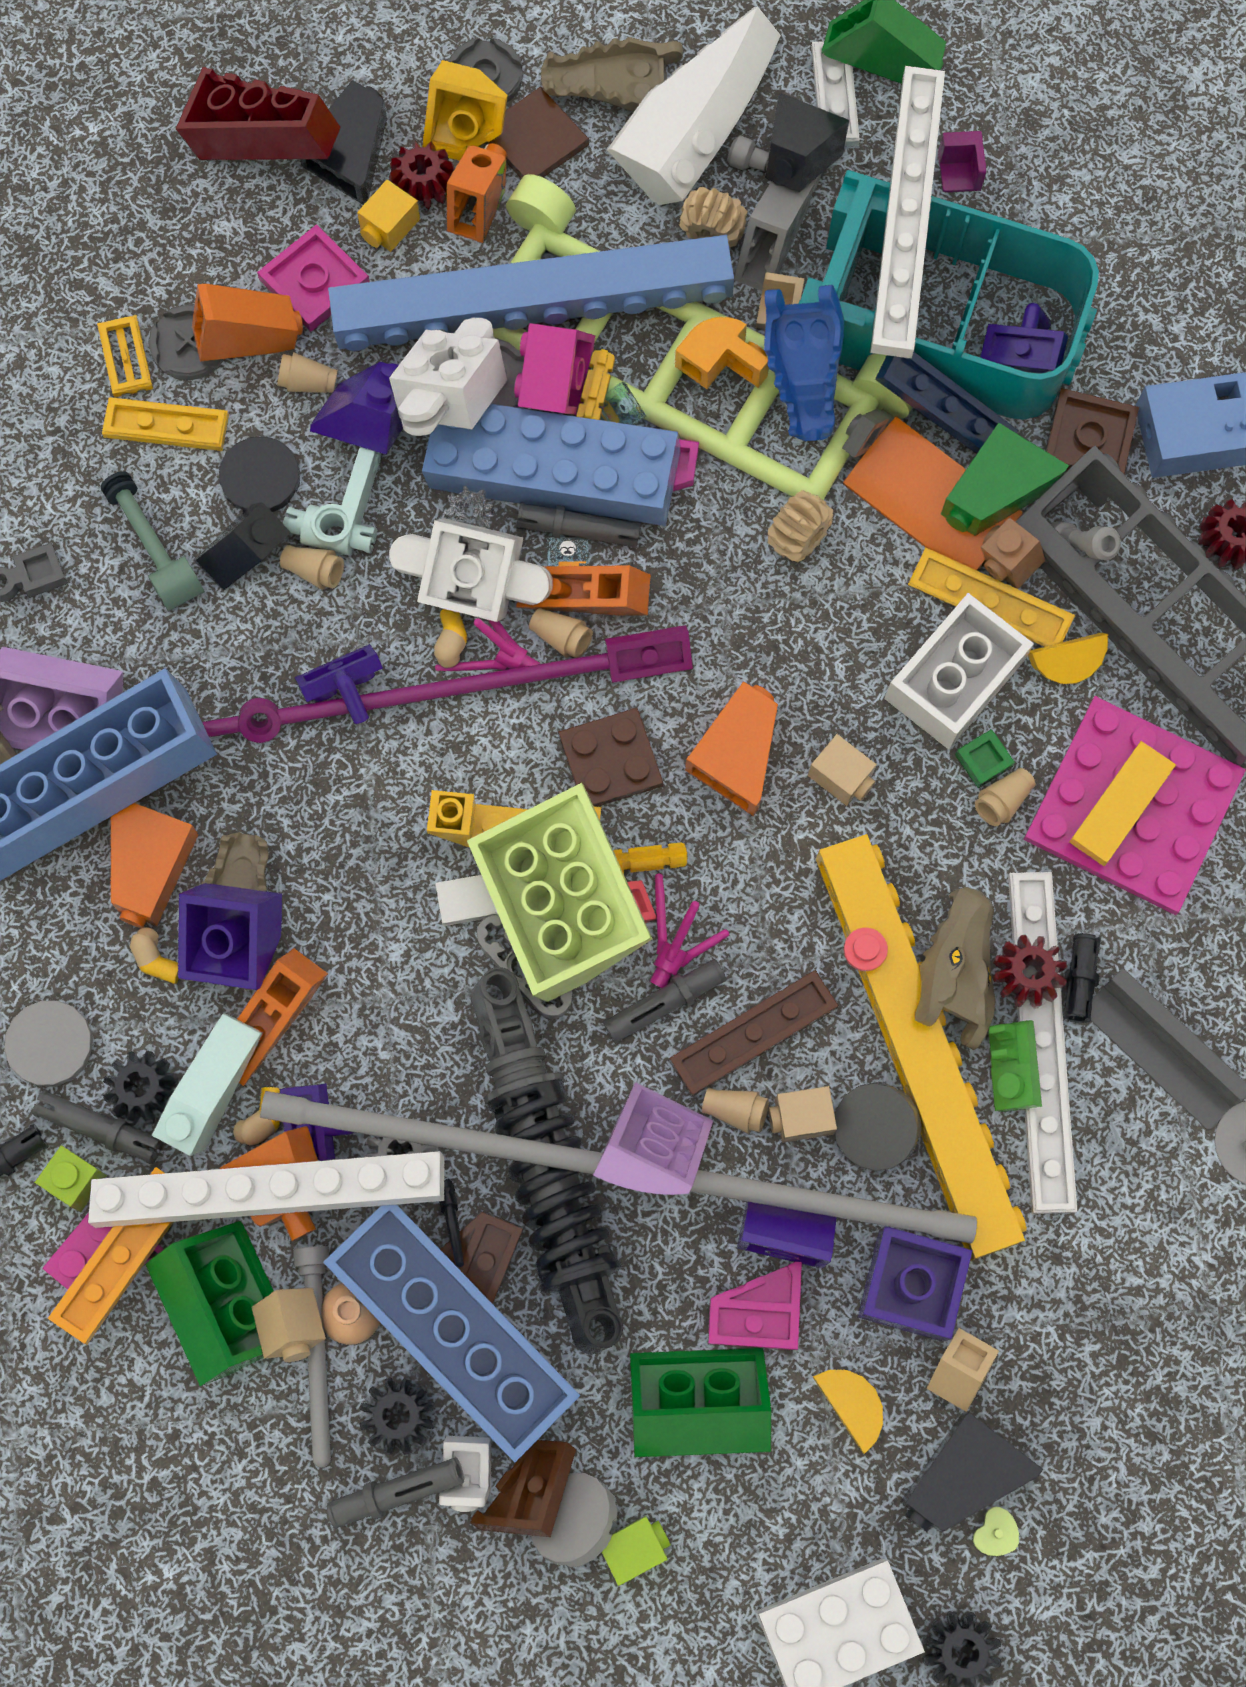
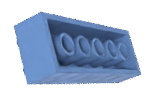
M490 404L473 429L437 425L429 437L422 473L428 487L432 489L513 503L524 502V504L553 509L560 505L565 506V511L666 526L681 449L679 435L676 431Z
M166 668L0 764V881L217 755L186 688Z
M398 1205L380 1206L323 1262L514 1463L581 1396Z

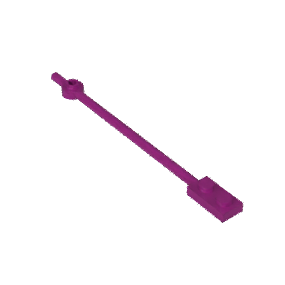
M686 625L607 638L605 639L607 653L362 694L360 697L367 711L609 669L612 683L693 669L689 631ZM255 698L243 704L239 711V716L209 720L202 723L209 737L241 732L246 739L252 742L264 743L276 737L281 725L349 714L343 698L280 709L268 699ZM256 713H263L267 718L259 722L252 716Z

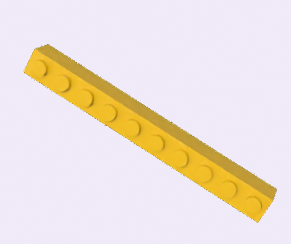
M865 834L820 849L816 862L845 938L847 939L849 934L856 929L872 928L880 932L887 942L888 953L882 965L872 971L858 970L903 1090L909 1095L919 1111L922 1125L921 1137L950 1212L975 1216L977 1218V1229L973 1243L962 1242L964 1248L973 1250L970 1261L1025 1241L1022 1233L1027 1231L1025 1219L1018 1206L1012 1207L1006 1190L1010 1189L1007 1173L1001 1164H995L990 1149L994 1148V1141L986 1123L980 1124L974 1108L978 1107V1101L970 1082H963L958 1067L962 1066L959 1050L953 1041L949 1043L942 1028L946 1026L944 1012L941 1010L938 1019L932 1026H925L915 1020V1012L921 998L919 966L922 961L917 963L911 948L915 946L911 927L907 922L902 923L896 908L900 907V901L897 891L892 883L886 884L881 869L885 867L880 848L877 844L871 845L868 835Z

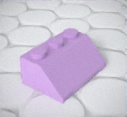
M7 647L0 649V704L4 708L0 712V731L12 748L27 749L122 694L123 671Z

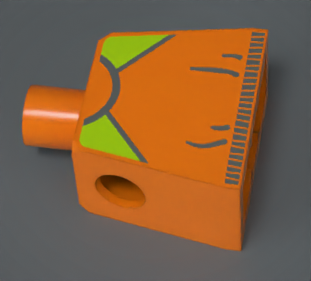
M490 143L484 149L474 145L468 146L447 182L448 232L481 243L484 242L505 193L507 154L501 146ZM470 195L477 197V202L472 212L476 213L472 220L475 226L460 222Z

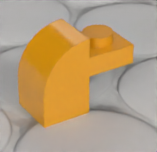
M715 317L699 323L675 350V367L706 389L709 388L725 366L735 371L757 388L768 377L769 370L765 351L753 342H745L747 324L730 317Z

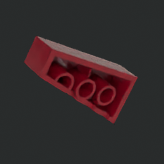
M202 67L175 129L199 160L328 159L341 127L319 94L285 86L275 89L269 87L265 81L254 79L250 83L242 81L236 74L226 72L224 76L217 75L211 68Z

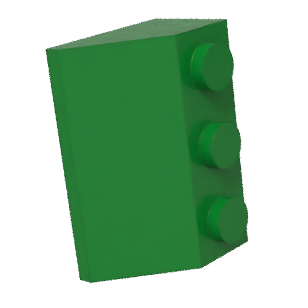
M242 1221L174 1242L145 1263L200 1387L226 1377L264 1358L252 1306L273 1293L274 1290Z
M763 1348L630 1353L634 1457L771 1452L772 1410Z

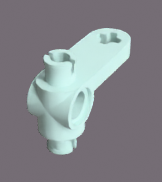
M360 447L342 505L327 504L320 507L310 504L306 511L288 507L286 515H289V517H284V526L292 534L300 535L301 544L319 549L334 550L337 556L343 554L350 556L353 548L371 554L374 548L371 543L375 544L377 528L363 526L361 521L382 453ZM333 526L343 528L342 532L335 536L324 534L328 528Z

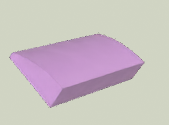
M635 1082L593 1176L640 1192L666 1195L689 1194L713 1120Z

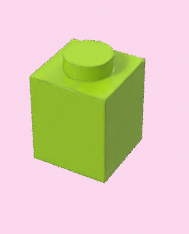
M61 1145L34 1183L71 1208L82 1212L90 1200L91 1180L103 1179L107 1175Z
M644 1516L612 1533V1537L607 1547L602 1551V1554L617 1585L620 1586L668 1560L663 1550L671 1546L659 1520L650 1524L647 1516Z

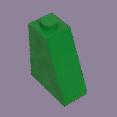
M863 0L829 22L821 53L831 59L902 84L905 66L941 70L946 41L895 0Z
M998 423L946 498L941 515L956 530L961 532L968 531L976 536L1039 499L1066 473L1069 465Z

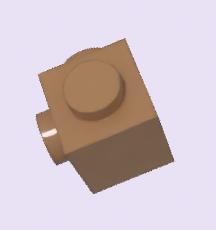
M1010 517L1001 526L993 527L984 538L983 545L981 546L986 560L984 564L985 569L998 581L1002 582L1005 580L1017 589L1045 562L1040 541Z

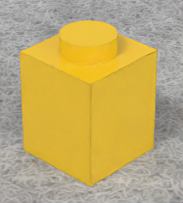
M386 180L357 212L361 230L360 234L363 239L375 248L381 245L390 252L420 220L418 200L389 180Z

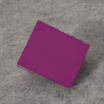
M982 131L943 133L938 149L943 192L981 191L986 176Z

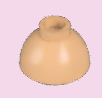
M343 1283L333 1287L323 1298L321 1318L324 1331L334 1341L346 1345L358 1344L370 1338L380 1324L378 1319Z

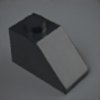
M263 502L251 504L194 561L221 589L225 590L263 561L291 532Z

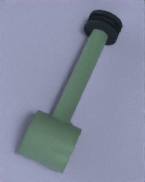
M126 471L114 473L102 482L101 490L110 504L117 505L119 503L156 565V571L148 575V578L158 596L161 597L167 611L169 612L204 593L201 583L185 556L177 560H171L133 496L138 488L130 474Z

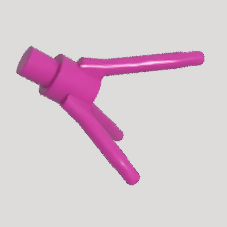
M477 618L474 620V625L500 648L495 659L458 662L457 665L451 668H445L438 664L435 666V670H505L506 668L514 669L538 665L540 662L526 655L528 651L520 647L512 639L500 621L488 620L494 628L493 630L481 619Z
M657 873L655 875V902L658 937L656 954L658 956L654 962V965L657 967L650 982L663 988L667 985L672 974L677 975L681 966H686L695 957L727 938L729 931L724 929L687 952L680 949L700 906L697 901H693L684 916L672 944L668 943L663 875Z

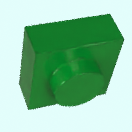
M992 729L959 748L955 753V756L977 788L982 787L1008 771L1015 764V761Z

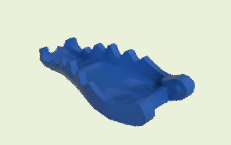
M833 285L820 286L818 290L819 302L785 305L780 289L765 291L766 326L764 351L768 356V367L775 373L774 385L779 390L780 400L787 405V414L790 420L788 433L790 436L803 441H821L829 438L834 432L835 427L834 396L844 340V317Z

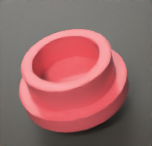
M872 928L854 930L849 934L844 944V955L847 962L853 968L860 971L877 969L882 965L888 953L885 938L880 932Z

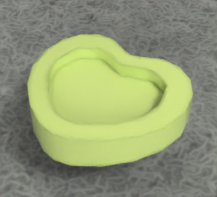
M991 1507L985 1513L984 1525L973 1534L975 1547L980 1552L990 1556L1005 1555L1014 1551L1019 1544V1531L1013 1516L1001 1507Z

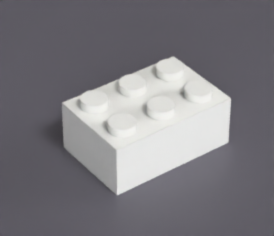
M967 593L891 681L884 699L949 750L1023 664L1034 643Z
M882 1558L756 1611L785 1687H844L925 1652L888 1560Z

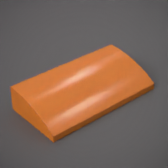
M897 416L878 436L843 482V485L924 547L977 571L986 562L981 546L988 532L997 525L1001 526L1009 517L1016 522L1023 515V512L1019 510L976 536L968 531L961 532L950 526L946 518L941 515L946 498L966 469Z

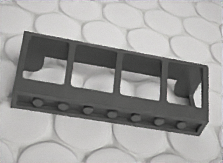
M1093 446L1016 523L1040 541L1045 557V562L1040 568L1103 633L1108 634V638L1228 761L1241 766L1246 762V723L1212 690L1211 684L1246 653V637L1206 675L1199 676L1157 634L1152 626L1191 588L1197 585L1246 635V597L1236 588L1232 577L1225 571L1218 570L1206 558L1203 548L1195 541H1189L1177 528L1174 519L1168 513L1160 511L1148 499L1145 490L1139 484L1131 482L1119 470L1117 462L1110 455L1103 454L1096 446ZM1077 489L1095 506L1102 507L1112 499L1124 511L1129 519L1116 530L1121 541L1138 526L1188 576L1146 616H1140L1095 570V566L1101 560L1082 557L1044 518Z

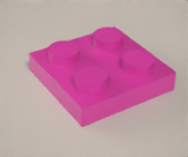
M317 224L257 272L259 280L271 293L290 296L293 311L300 312L302 324L310 332L331 316L329 287L370 282L369 276Z

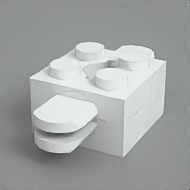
M470 318L464 320L455 333H447L441 330H425L389 377L399 417L405 432L414 436L431 434L438 424L466 429L474 428L507 381L499 340L493 336L494 333L490 321L483 318Z
M446 518L434 520L431 538L407 534L398 537L389 550V559L394 569L404 574L422 578L417 602L495 622L506 618L510 600L535 605L543 602L553 589L551 573L545 567L519 560L523 537Z

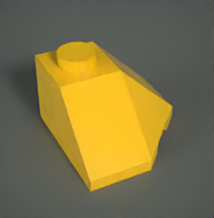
M442 60L429 82L422 147L425 148L432 141L436 151L445 149L449 159L460 161L468 146L474 145L479 147L502 134L508 95L480 69Z

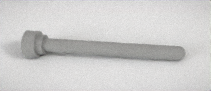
M329 1246L293 1249L294 1267H299V1276H304V1288H313L321 1318L323 1302L322 1274H326V1265L323 1262L329 1257ZM325 1340L311 1348L310 1355L308 1356L312 1455L314 1464L321 1468L326 1467L331 1461Z

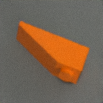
M630 565L543 566L551 573L553 579V589L550 595L543 602L535 605L521 602L516 603L517 608L523 609L542 608L550 611L619 616L648 615L651 575Z
M295 948L276 961L263 980L261 988L256 990L237 1018L239 1021L263 1032L239 1081L243 1086L305 1008L328 975L326 971Z

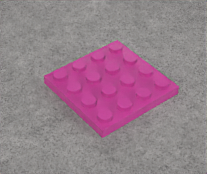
M1094 696L1023 840L1177 915L1246 769ZM1142 741L1175 763L1176 766L1111 859L1103 866L1069 843V841L1134 749Z

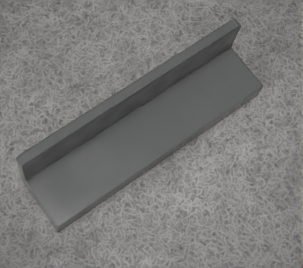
M1124 968L1115 974L1093 997L1091 1021L1205 1129H1212L1233 1106L1246 1098V1082Z

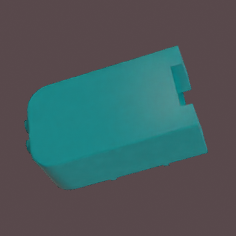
M847 170L833 208L826 249L832 250L834 253L824 281L808 277L798 304L819 302V287L824 285L834 286L844 317V340L839 364L860 370L867 357L875 354L870 352L876 306L874 311L846 303L844 300L862 249L866 248L882 253L890 183ZM931 196L925 249L935 252L933 259L937 260L940 253L954 258L952 265L956 266L959 259L978 265L979 269L952 349L915 337L914 352L996 414L1021 420L1038 417L1051 408L1062 384L1070 386L1076 367L1079 366L1086 346L1084 342L1087 333L1090 332L1097 312L1096 308L1091 307L1099 277L1095 258L1083 245L1069 238ZM987 269L1051 288L1063 294L1071 303L1075 314L1074 327L1062 365L1053 371L1042 374L1028 373L963 352L967 340H964V336Z

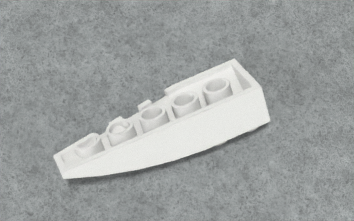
M758 6L752 8L723 31L721 36L713 43L706 45L697 52V56L687 64L681 65L672 72V76L662 84L656 85L651 89L608 147L607 151L647 196L658 205L680 202L686 198L731 133L757 89L781 36Z

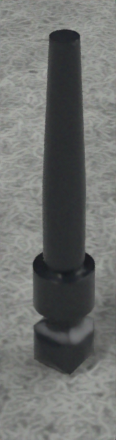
M448 1178L444 1180V1201H439L441 1212L445 1214L447 1231L456 1266L462 1267L464 1266L456 1213L458 1211V1203L454 1184Z

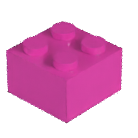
M529 323L528 332L523 333L520 343V354L524 357L523 371L517 375L514 387L515 397L519 398L518 407L576 415L579 404L584 403L580 401L587 371L588 369L591 370L589 363L594 350L596 335L574 329Z

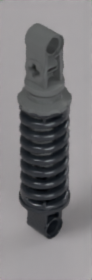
M503 967L489 969L473 987L471 1003L480 1027L481 1041L490 1060L485 1065L488 1076L493 1077V1083L495 1084V1090L483 1098L488 1109L495 1115V1132L499 1135L580 1148L582 1144L581 1138L579 1136L566 1138L564 1131L565 1128L574 1124V1116L570 1113L559 1115L557 1108L558 1105L565 1103L568 1099L564 1086V1077L561 1073H548L545 1069L546 1066L543 1061L546 1059L544 1048L537 1047L533 1024L526 1011L516 976L510 970ZM486 985L497 986L503 994V999L497 1000L492 998L487 992ZM515 1161L509 1167L508 1176L514 1182L523 1183L517 1188L515 1199L521 1205L530 1206L523 1212L522 1223L529 1228H538L530 1235L528 1240L529 1246L536 1251H546L537 1258L535 1263L541 1283L539 1286L541 1293L559 1292L572 1340L580 1351L586 1354H597L612 1347L622 1336L623 1323L608 1276L623 1267L616 1253L611 1250L610 1244L597 1248V1254L594 1252L592 1245L608 1239L610 1232L604 1226L591 1230L587 1229L585 1221L601 1216L603 1212L602 1206L596 1203L581 1207L578 1198L594 1193L596 1189L595 1184L592 1181L580 1183L577 1174L580 1172ZM591 1320L600 1322L604 1327L605 1337L603 1342L597 1341L590 1334L589 1324Z

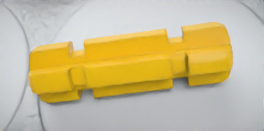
M595 350L591 355L589 367L592 370L588 369L580 398V401L584 403L579 404L576 417L596 420L601 418L602 409L599 406L603 407L611 378L608 372L613 371L615 363L614 355L609 353L608 350Z
M682 842L668 844L667 848H662V845L628 848V852L623 853L622 849L613 850L623 874L624 870L630 869V873L664 869V865H670V868L684 867L687 865L688 860L687 849Z

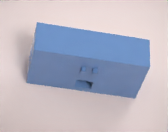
M1246 372L1144 387L1135 406L1139 407L1137 417L1152 478L1246 465Z

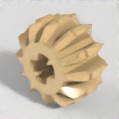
M699 187L698 190L690 192L682 206L679 224L681 229L686 231L688 238L698 239L727 235L729 247L736 246L738 240L742 238L747 222L746 216L748 211L741 206V201L731 198L728 192H719L716 188L708 190L705 187Z
M804 490L798 492L795 496L789 498L784 507L780 508L778 515L773 518V524L768 529L767 543L782 557L796 562L804 560L806 556L812 554L813 550L820 545L823 537L827 535V529L832 525L833 509L826 505L827 502L817 495L815 496Z

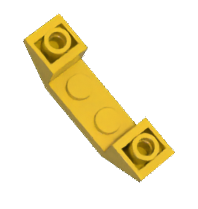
M432 790L427 833L469 847L467 840L528 809L476 804L474 794ZM594 807L600 820L601 807Z

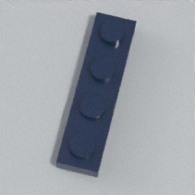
M913 352L912 359L887 355L875 378L876 381L976 454L998 423L1015 433L1018 432V429L915 352Z

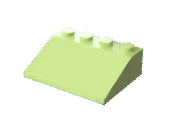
M582 783L467 840L533 996L549 1002L589 982L652 940L651 934Z

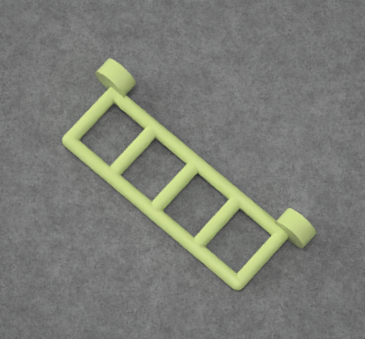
M528 174L522 177L508 199L506 209L518 225L530 232L510 263L540 260L545 251L558 257L600 252L564 233L576 212V207L571 198L561 188L537 175ZM700 302L686 303L684 306L675 309L665 308L664 306L657 307L686 323L644 392L611 375L606 398L612 403L618 402L619 407L623 398H632L635 407L631 413L663 430L678 432L679 438L682 440L699 442V448L791 497L804 490L815 496L817 495L823 500L850 455L842 447L849 438L846 430L852 420L860 413L864 415L877 408L879 410L884 409L892 416L903 419L909 415L913 408L875 380L887 355H869L854 381L837 373L834 399L850 408L808 478L747 446L779 393L778 388L774 385L776 376L772 370H768V377L759 388L754 386L726 435L665 403L683 374L682 371L675 367L676 348L699 323L715 317H727ZM608 313L599 319L582 317L575 330L596 335V342L613 313ZM503 327L493 329V336L509 342L520 351L522 335L528 331L523 328L510 330ZM747 327L745 342H753L764 350L765 336Z

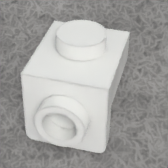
M446 1436L443 1445V1461L455 1457L458 1458L464 1473V1483L440 1492L439 1504L451 1506L453 1510L460 1512L474 1511L478 1507H484L491 1492V1437Z

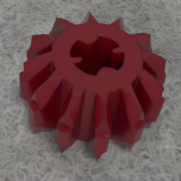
M415 140L413 149L408 150L401 146L399 157L391 158L389 181L418 200V203L423 201L424 206L429 211L431 199L433 198L435 201L444 204L447 182L455 168L452 161H449L445 149L436 151L432 141L423 148Z
M1230 499L1226 501L1223 507L1218 504L1213 506L1208 512V516L1203 518L1199 525V529L1203 533L1198 538V544L1209 546L1205 552L1206 558H1212L1216 554L1220 556L1218 560L1219 568L1224 567L1231 560V564L1236 571L1241 569L1246 562V502L1238 508L1234 500ZM1233 531L1237 533L1236 537L1232 535Z
M1021 935L1018 938L1017 945L1008 941L1002 947L1005 955H997L993 961V964L1001 969L993 975V981L997 983L1006 982L1007 985L1002 989L1000 995L1005 998L1011 992L1015 993L1016 998L1014 1002L1016 1007H1021L1028 997L1030 1005L1034 1009L1039 1008L1042 1005L1043 998L1052 1002L1058 996L1055 988H1063L1067 980L1058 973L1067 968V962L1062 960L1054 961L1053 958L1059 952V946H1052L1046 951L1043 949L1045 944L1043 936H1038L1033 946L1027 935ZM1032 965L1037 972L1028 979L1022 971Z

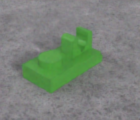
M1026 1020L990 1026L988 1032L995 1111L1008 1112L1042 1107L1034 1021Z

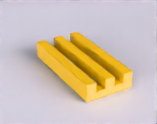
M133 315L97 323L114 398L121 397L122 394L138 393L139 390L143 389L146 391L152 390L153 384L137 316ZM126 327H131L142 379L135 380L124 332ZM116 330L127 382L119 383L108 331Z

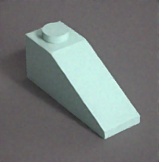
M223 1013L172 1093L152 1136L189 1156L205 1150L217 1129L263 1032Z

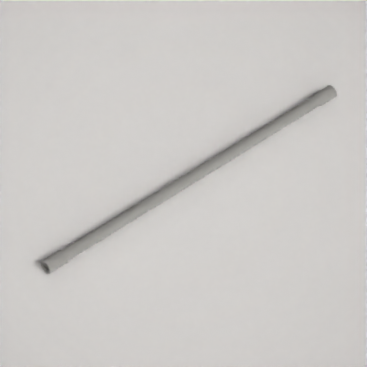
M265 1091L260 1118L297 1125L311 1124L594 1174L603 1154L601 1152L312 1102L303 1097ZM702 1170L697 1171L690 1192L923 1232L933 1237L973 1243L977 1229V1218L975 1216L941 1210L928 1211Z

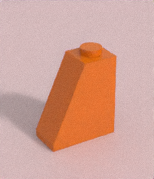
M197 284L192 329L200 361L272 354L295 349L297 336L303 333V325L300 312L293 311L290 296L212 284Z
M743 681L686 759L685 771L752 816L758 811L778 707V704L774 702L772 694L761 686L754 685L752 687Z
M136 803L111 816V903L119 912H122L119 917L122 921L138 928H143L146 922L155 926L158 925L198 837V833L193 825Z

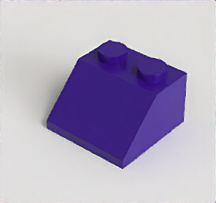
M378 362L339 383L310 424V432L387 455L403 429L389 379L399 365Z
M203 883L180 893L178 978L251 990L260 989L281 938L282 893Z
M746 1202L736 1249L791 1262H802L804 1265L823 1269L831 1262L837 1217Z

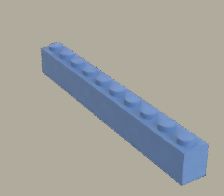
M727 235L329 287L328 291L333 333L338 348L360 351L366 349L369 345L384 343L392 346L407 343L408 340L419 339L425 330H441L447 333H455L461 323L470 318L487 319L491 322L493 329L505 327L510 330H517L526 327L529 323L545 322L554 325L563 323L567 319L578 317L599 319L608 313L624 311L628 314H637L645 311L647 308L661 306L675 309L684 306L686 303L698 301L718 303L728 297H733L734 275Z

